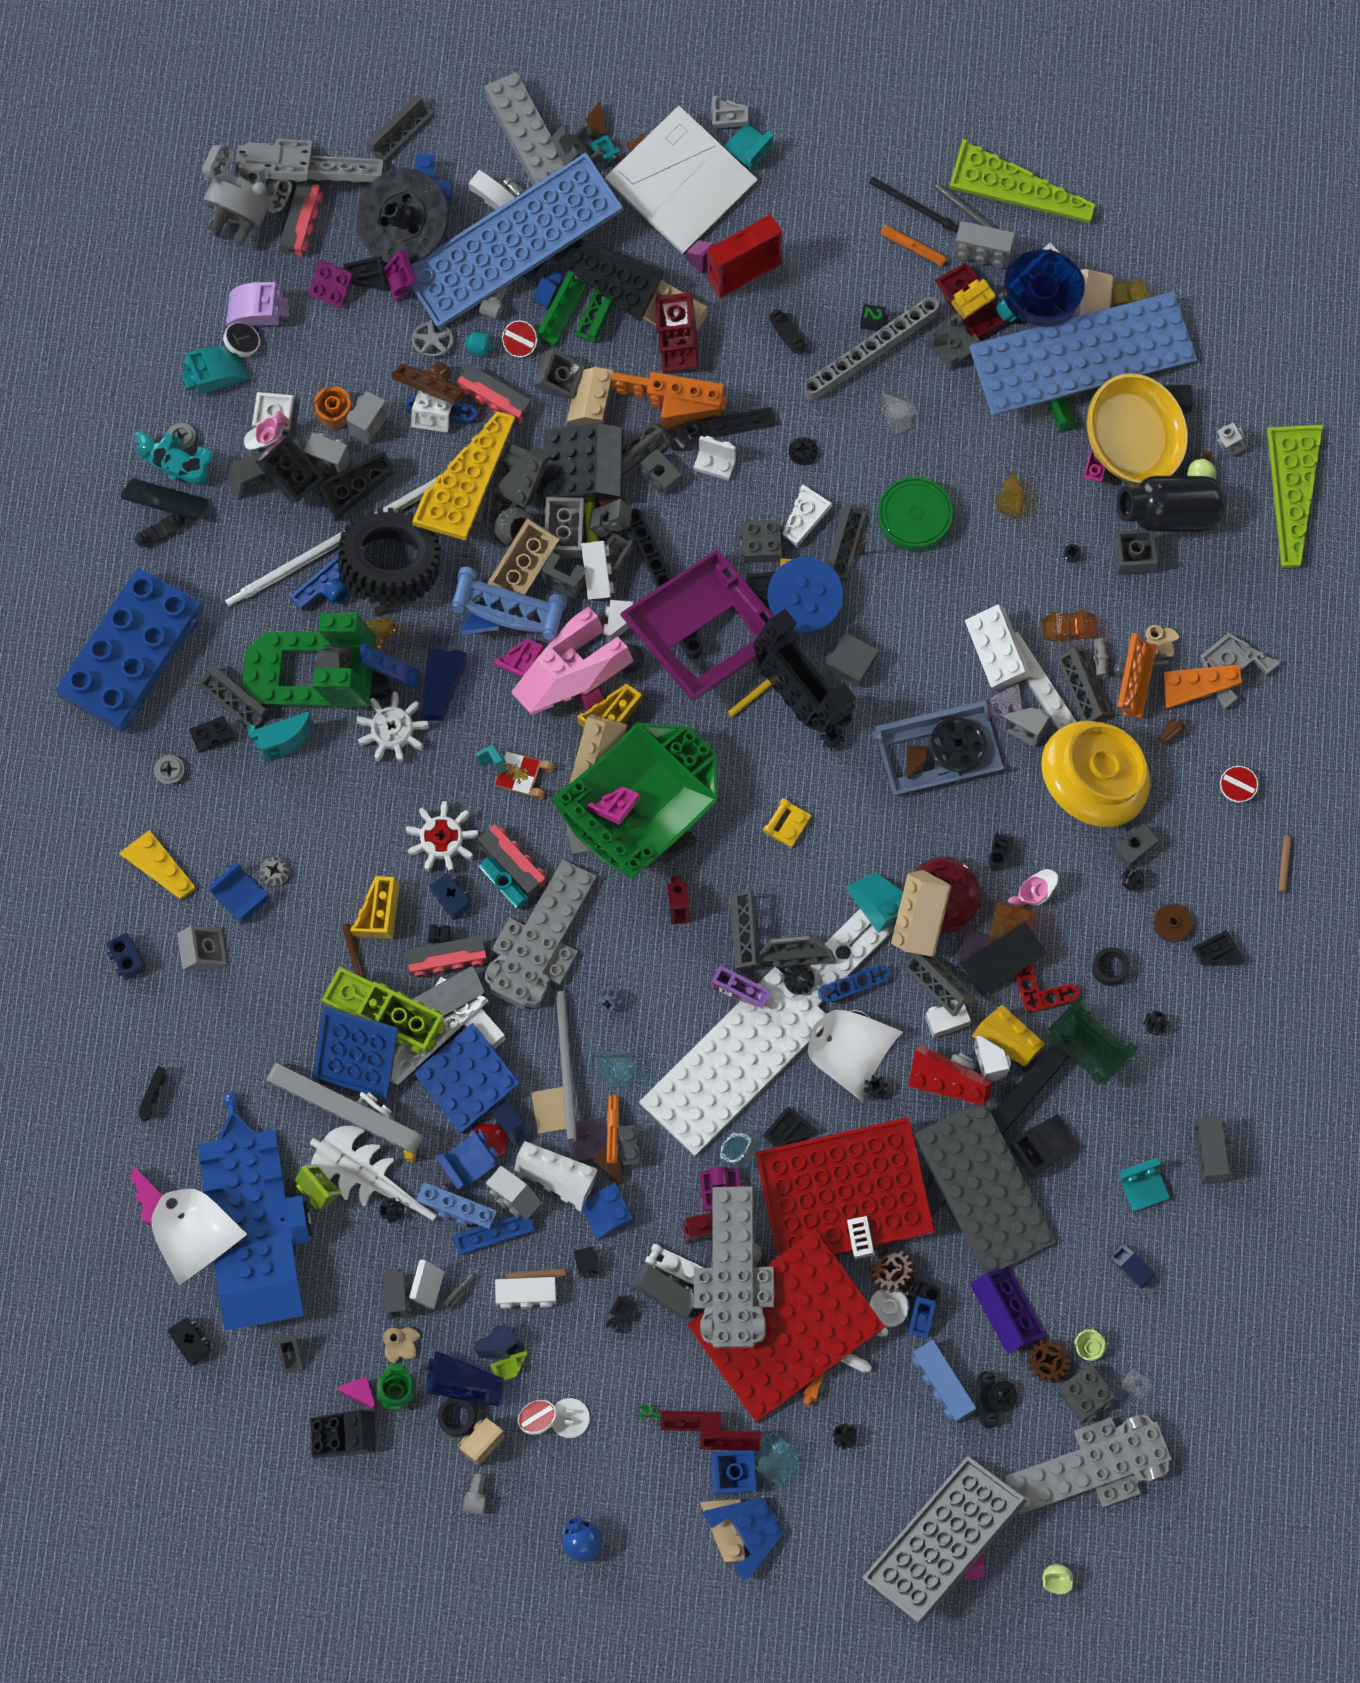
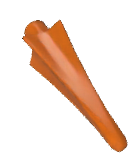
M824 1374L811 1382L804 1391V1405L810 1406L812 1401L816 1402Z

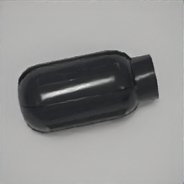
M1150 476L1142 480L1138 485L1122 486L1117 496V511L1120 519L1124 522H1137L1141 528L1153 532L1208 531L1221 521L1225 508H1227L1223 489L1217 480L1207 476Z

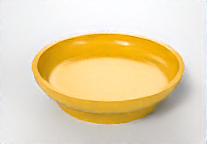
M1121 374L1106 381L1097 390L1090 402L1087 413V433L1090 446L1099 462L1112 474L1124 481L1139 484L1150 476H1171L1178 469L1187 449V426L1178 402L1163 385L1144 375Z
M1077 721L1057 730L1047 741L1041 762L1043 778L1054 800L1068 814L1093 826L1115 827L1128 823L1142 811L1150 793L1151 780L1149 768L1141 748L1125 731L1102 722Z

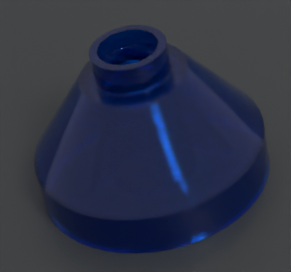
M1037 249L1025 252L1011 262L1004 277L1002 292L1007 307L1016 317L1031 325L1050 327L1062 324L1076 314L1084 296L1085 282L1079 267L1070 258L1056 251Z

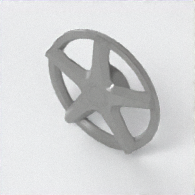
M432 320L418 326L412 333V344L415 350L428 357H436L446 353L453 343L452 331L446 325L442 327L446 331L441 333L435 332L434 326L436 324ZM428 326V334H417L422 328ZM449 336L450 342L448 347L445 348L440 339ZM415 338L425 341L421 350L416 346ZM437 347L441 350L437 354L426 353L429 348Z

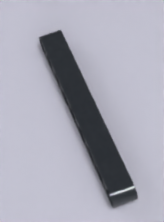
M632 508L631 518L637 517L639 520L636 522L631 521L628 530L657 589L662 586L659 584L660 582H668L672 577L642 512L639 509ZM640 533L646 534V536L643 538H640L637 535ZM652 549L653 552L647 554L645 553V550ZM654 565L661 566V568L658 570H655L652 567ZM697 631L681 641L684 651L689 658L697 659L702 655V641ZM692 645L699 647L697 650L689 649Z

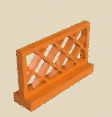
M1132 633L1117 707L1123 711L1122 715L1124 717L1143 719L1157 645L1148 643L1138 633Z

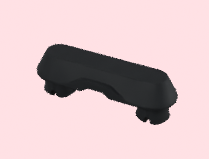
M779 309L774 310L770 315V322L780 338L793 353H803L806 349L805 341L795 330L787 316Z
M172 514L157 524L144 529L136 534L135 543L140 547H146L161 541L183 526V516Z
M982 1371L976 1379L979 1420L982 1426L991 1429L999 1423V1415L990 1407V1402L987 1400L989 1399L988 1391L991 1390L992 1384H995L996 1379H994L995 1374L993 1372Z

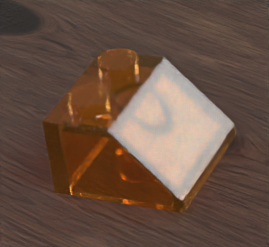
M997 902L987 945L1025 920L1031 928L1035 911Z

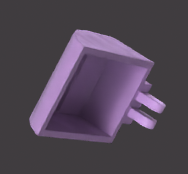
M254 282L240 285L230 292L226 326L234 322H242L250 326L278 325L279 317H289L288 311L290 306L288 299L282 298V290L276 282Z

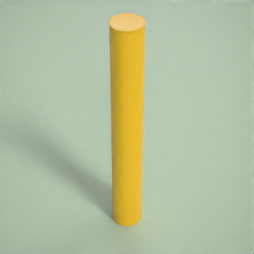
M768 679L731 708L727 712L731 718L767 690L772 685Z

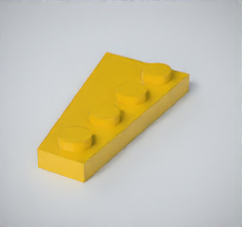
M150 830L119 853L121 857L147 874L148 877L155 880L179 900L184 899L196 890L192 882Z

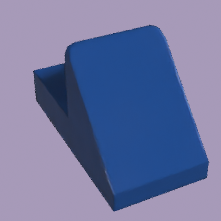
M555 270L550 273L547 279L542 277L532 300L548 309L566 277Z
M917 1296L908 1331L909 1334L928 1338L936 1301Z

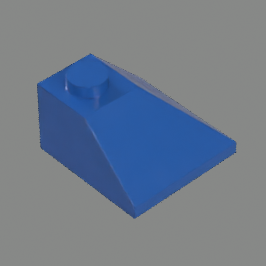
M484 598L475 602V604L487 606ZM496 603L490 606L494 610H496ZM468 612L460 622L462 635L499 630L498 624L487 621L471 612Z

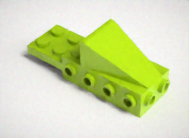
M342 967L338 968L321 1000L322 1003L339 1011L399 1028L397 1044L400 1046L405 1044L411 1047L410 1050L418 1055L421 1053L427 1055L429 1050H433L437 1034H441L445 1027L444 1017L440 1011L434 1008L429 1009L422 1002L407 998V995L402 992H394L383 983L378 984L374 981L372 983Z

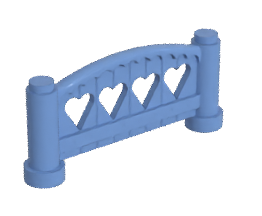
M470 567L460 568L457 576L458 585L452 602L454 612L462 613L464 610H468L487 621L507 628L541 632L543 637L549 641L557 636L562 612L565 611L567 606V599L564 596L553 594L549 597V601L546 602L476 581L477 572ZM482 595L487 606L474 604L472 600ZM499 600L505 611L500 612L498 609L494 610L490 606ZM519 606L523 617L511 615L508 611ZM533 612H537L541 622L537 623L534 620H528L526 617Z

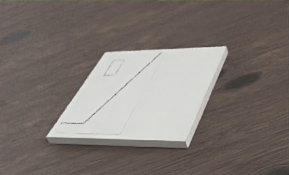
M680 106L669 114L604 178L620 196L682 254L758 180Z

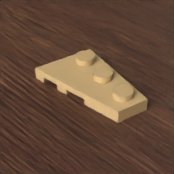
M740 1499L700 1502V1505L704 1512L709 1509L740 1503ZM729 1518L711 1529L724 1563L740 1562L745 1559L744 1543Z

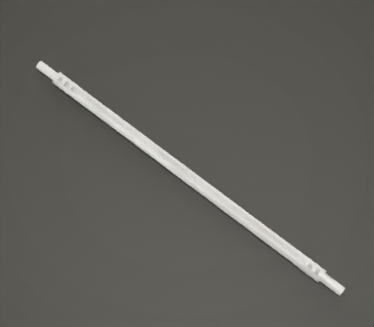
M436 478L385 506L383 512H388V508H393V512L397 513L398 509H404L422 499L425 490L435 483ZM342 532L240 589L241 592L225 600L226 604L230 607L244 598L247 599L335 549L339 546Z

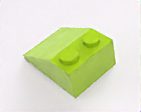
M317 1164L302 1166L295 1178V1181L298 1183L296 1185L301 1193H306L310 1197L309 1202L315 1209H325L342 1194Z

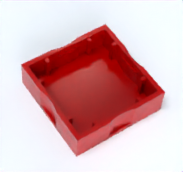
M771 214L707 249L708 283L719 299L782 264V230Z

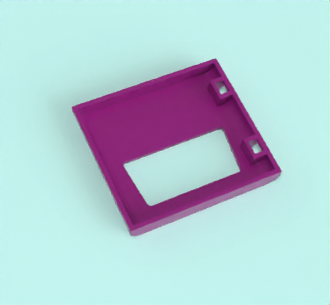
M718 549L620 614L692 702L698 700L755 661L756 656L753 649L755 640L700 677H696L669 649L731 607L736 609L754 635L755 640L766 624L761 616L765 613L770 619L774 615ZM727 570L733 576L730 579H728L724 574Z

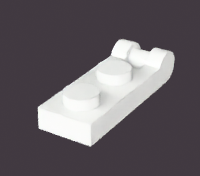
M653 1244L651 1247L652 1252L650 1256H647L645 1263L650 1266L652 1264L656 1265L663 1272L694 1286V1268L703 1267L663 1249L659 1245ZM659 1255L664 1257L662 1263L657 1261Z

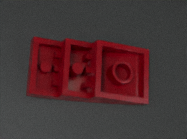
M965 262L939 277L935 282L954 313L958 314V311L951 303L955 299L953 295L962 289L964 292L970 289L968 285L976 279L979 282L981 280ZM994 300L963 320V326L972 338L975 334L979 340L1007 325V321L1002 320L998 314Z
M687 292L656 297V332L659 334L662 372L665 374L699 369L697 328L692 293Z

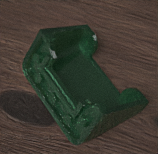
M1078 997L1048 1028L1047 1040L1052 1045H1057L1088 1072L1095 1083L1105 1085L1133 1059L1138 1048L1131 1042L1128 1045H1124V1040L1118 1041L1091 1017L1092 1013L1090 1011L1086 1013L1083 1008L1086 1003Z

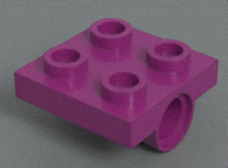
M398 250L382 270L395 301H401L418 281L405 250Z
M319 260L308 295L343 308L354 273Z
M714 1167L710 1170L699 1171L703 1211L713 1210V1187H741L739 1167Z

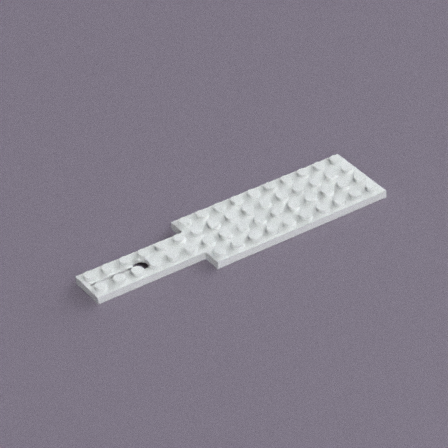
M859 909L825 943L832 950L836 963L806 966L815 975V984L811 991L806 994L796 995L788 991L784 984V974L774 967L758 983L772 991L764 1008L762 1009L740 1001L639 1101V1104L696 1157L809 1043L813 1025L826 1015L818 1007L823 1002L818 997V989L822 985L849 976L894 931L895 925L877 933L865 914ZM838 947H848L851 951L850 957L848 959H839L836 956ZM801 972L798 975V977H794V979L797 980L798 987L801 981H805V979L802 978ZM825 989L823 996L828 997L834 990L829 991ZM823 1026L817 1028L816 1035L824 1028Z

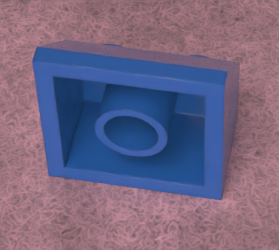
M615 1183L588 1198L582 1208L597 1240L633 1223L632 1216Z
M754 1450L713 1452L710 1455L713 1496L756 1491Z

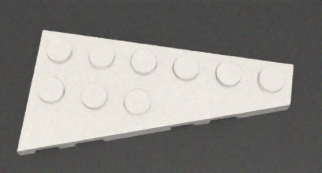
M440 977L436 985L444 982L446 979ZM480 995L477 997V1000L470 1004L466 1003V1006L457 1011L454 1010V1013L445 1017V1027L441 1034H437L435 1038L436 1044L432 1051H428L427 1055L423 1053L418 1055L410 1050L411 1047L405 1044L403 1046L398 1045L395 1052L391 1082L396 1085L400 1084L479 1011L488 1000Z

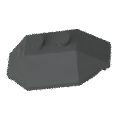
M808 934L770 939L758 954V967L760 970L773 969L774 967H792L802 964L807 966L836 963L832 950L814 935Z

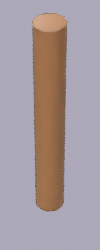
M1284 836L1278 887V892L1282 893L1286 892L1291 836Z
M565 1268L506 1273V1279L566 1276Z

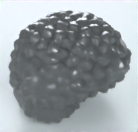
M518 507L508 508L497 517L495 534L501 542L510 546L526 519L532 520L533 517Z

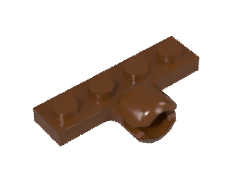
M442 362L434 363L425 372L401 364L392 373V379L453 405L464 396V389L447 383L451 378L449 376L451 372L449 367Z

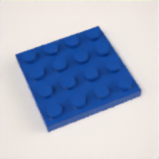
M325 1007L322 1012L313 1078L366 1094L370 1092L373 1096L387 1099L390 1091L399 1028Z
M474 1023L470 1024L414 1072V1075L461 1134L521 1084Z

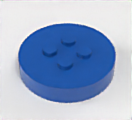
M800 557L784 563L773 574L768 587V603L774 616L784 609L789 612L797 622L794 628L797 633H814L829 626L838 616L843 603V588L837 573L827 563L812 557Z

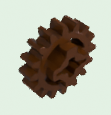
M894 1249L891 1254L886 1250L885 1256L880 1254L879 1257L881 1259L879 1261L874 1260L877 1266L871 1268L874 1272L872 1278L876 1280V1285L881 1287L883 1291H886L888 1288L889 1292L893 1293L896 1288L900 1292L901 1286L907 1288L906 1282L913 1281L910 1275H915L912 1269L915 1265L904 1251L899 1253Z
M1047 1339L1045 1344L1042 1340H1039V1346L1034 1344L1032 1346L1034 1351L1028 1352V1355L1032 1357L1027 1359V1363H1031L1028 1370H1034L1033 1377L1039 1375L1040 1382L1044 1378H1046L1047 1383H1050L1051 1378L1058 1382V1376L1065 1377L1063 1370H1069V1367L1066 1366V1364L1071 1362V1359L1066 1358L1069 1355V1351L1063 1352L1065 1345L1057 1346V1340L1054 1344L1051 1343L1050 1339ZM1049 1348L1056 1350L1057 1353L1049 1351ZM1040 1351L1041 1359L1035 1362L1036 1355ZM1046 1357H1048V1359H1054L1051 1365H1049V1363L1044 1362ZM1062 1360L1061 1368L1057 1371L1056 1363ZM1040 1369L1048 1371L1049 1374L1040 1371Z

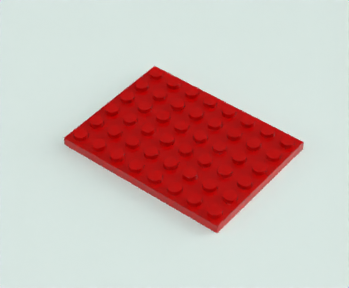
M909 1117L755 1152L777 1257L814 1230L818 1232L834 1256L852 1252L847 1220L867 1216L873 1247L935 1233ZM864 1222L854 1224L853 1228L864 1226ZM865 1230L854 1232L855 1236L866 1233ZM867 1237L857 1239L856 1243L867 1241ZM868 1245L857 1247V1249H866Z
M816 1230L765 1266L774 1267V1308H763V1315L766 1319V1335L763 1342L755 1344V1348L714 1349L713 1345L705 1342L701 1336L700 1323L704 1312L687 1324L756 1423L886 1328Z

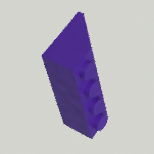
M1009 1266L987 1272L970 1283L975 1296L978 1298L984 1313L987 1315L993 1330L996 1332L1007 1354L1019 1351L1046 1337Z

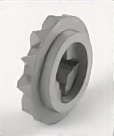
M177 423L168 429L167 433L178 437V432L185 436L180 450H188L191 445H194L196 435L190 425Z
M173 755L161 757L154 766L155 777L162 784L169 785L175 782L178 783L181 777H183L185 770L183 762ZM169 763L171 768L175 769L171 772L170 777L167 772H164L168 769Z
M273 856L266 858L260 865L259 874L262 881L267 885L279 886L289 878L290 867L282 857ZM278 864L277 869L280 873H274V875L271 876L272 872L271 870H269V868H275V866H277Z

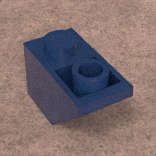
M503 1323L496 1326L486 1338L480 1339L473 1349L479 1358L508 1359L522 1347V1344L507 1325Z

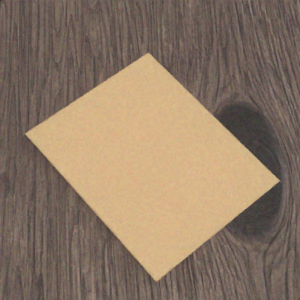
M563 1087L531 1092L538 1134L566 1129Z

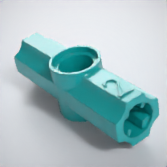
M492 856L482 861L479 869L495 885L497 891L502 893L515 909L521 908L529 898L512 880L510 874L505 872ZM501 880L509 881L505 886L499 885Z

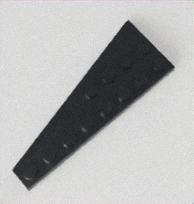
M583 239L577 240L552 256L640 322L664 275L663 271Z

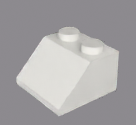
M976 1036L974 1049L981 1075L991 1081L1006 1078L1007 1073L1010 1071L1009 1067H1011L1009 1055L1005 1056L1002 1048L981 1036Z

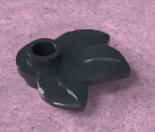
M690 422L687 425L681 424L670 428L668 433L675 437L671 449L675 451L685 448L689 451L694 450L699 445V437L702 435L701 426L695 422Z

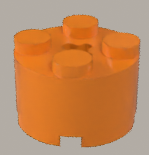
M338 386L326 387L321 389L315 396L314 408L316 416L323 426L339 430L347 425L346 417L349 411L353 410L347 391Z

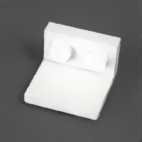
M419 390L412 407L411 427L448 433L449 415L453 404Z
M700 436L699 453L694 465V471L729 481L736 462V447L729 442L722 443L709 436Z

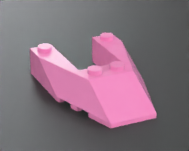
M587 607L566 624L534 661L511 693L533 715L553 707V704L562 700L566 702L571 700V697L574 695L589 693L632 663L633 659L628 647L618 637L584 660L576 653V650L604 632L598 616Z

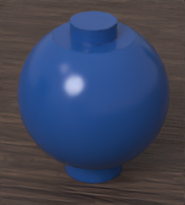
M582 1517L570 1519L567 1522L568 1528L562 1537V1546L565 1553L572 1560L590 1563L594 1561L601 1551L603 1544L600 1530L593 1523L583 1521Z

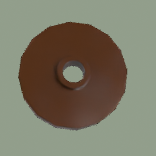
M1169 904L1158 910L1153 924L1155 932L1161 939L1174 943L1187 938L1191 932L1193 921L1187 909L1181 905ZM1175 920L1177 924L1172 925L1170 921Z

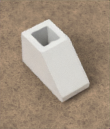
M610 600V606H606V617L609 619L608 624L604 625V635H607V642L612 641L630 628L620 614L633 605V602Z

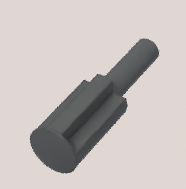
M470 1274L459 1288L455 1287L443 1301L446 1307L452 1310L465 1295L463 1291L474 1280L475 1276L473 1274Z

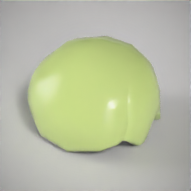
M1206 459L1193 461L1187 471V476H1207L1216 479L1217 474L1213 463Z
M1084 1330L1075 1339L1077 1353L1087 1361L1098 1360L1106 1350L1104 1337L1095 1330Z
M1054 1564L1049 1565L1044 1570L1042 1579L1043 1587L1046 1590L1055 1594H1066L1072 1590L1073 1575L1067 1567Z

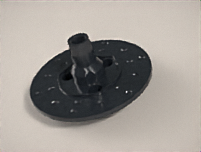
M414 169L391 170L376 178L363 193L357 209V230L366 249L373 256H379L381 261L389 263L398 250H405L412 264L430 255L440 244L447 229L449 209L441 187L427 174ZM412 196V201L407 204V199ZM388 220L390 224L385 227V222ZM416 227H418V228H419L418 232H417L416 234H414V233H413L414 229H415Z

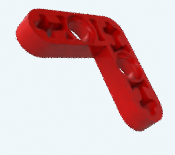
M1031 964L1025 967V975L1028 976L1022 977V970L1014 974L1024 1008L1030 1013L1071 1004L1078 999L1079 990L1073 984L1039 992ZM1023 981H1031L1033 987L1030 990L1024 989L1022 987ZM1069 989L1071 992H1075L1073 998L1066 995L1063 996V1001H1060L1059 991H1061V995L1066 994ZM1029 994H1032L1034 1002H1038L1034 1008L1032 1005H1028L1030 1002ZM1054 994L1057 997V1001L1049 1003L1046 1000V996Z

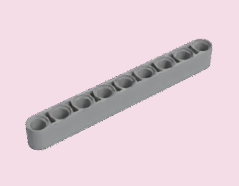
M933 297L925 298L810 377L805 382V397L811 401L817 400L929 323L938 314L939 304L937 299ZM926 307H933L934 309L928 310ZM912 317H918L919 320H913ZM897 327H903L905 329L898 330ZM889 337L890 340H883L882 338ZM868 347H874L875 350H872V351H871V350H869V349H867V348H868ZM859 357L861 358V360L856 361L853 358ZM844 367L846 370L841 371L838 368ZM829 377L831 380L825 381L824 378ZM814 387V388H816L817 390H816V391H810L809 388Z
M274 1063L266 1078V1081L412 1154L416 1153L424 1136L277 1063Z

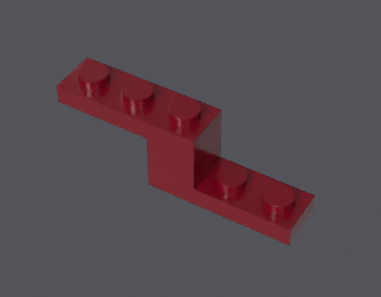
M661 1411L660 1430L700 1431V1450L761 1451V1432L721 1430V1412Z

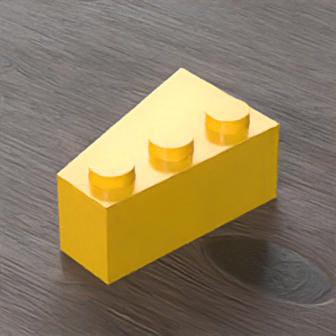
M625 684L608 695L600 703L593 705L585 713L578 715V724L584 728L587 717L591 714L625 724L642 703V694L628 684Z
M375 876L366 895V901L358 912L359 916L354 926L352 925L350 932L356 938L393 939L400 883L395 877Z
M1003 1005L983 1020L972 1035L975 1039L976 1036H981L1002 1048L1005 1056L1009 1055V1058L1025 1067L1036 1058L1045 1045L1039 1037Z

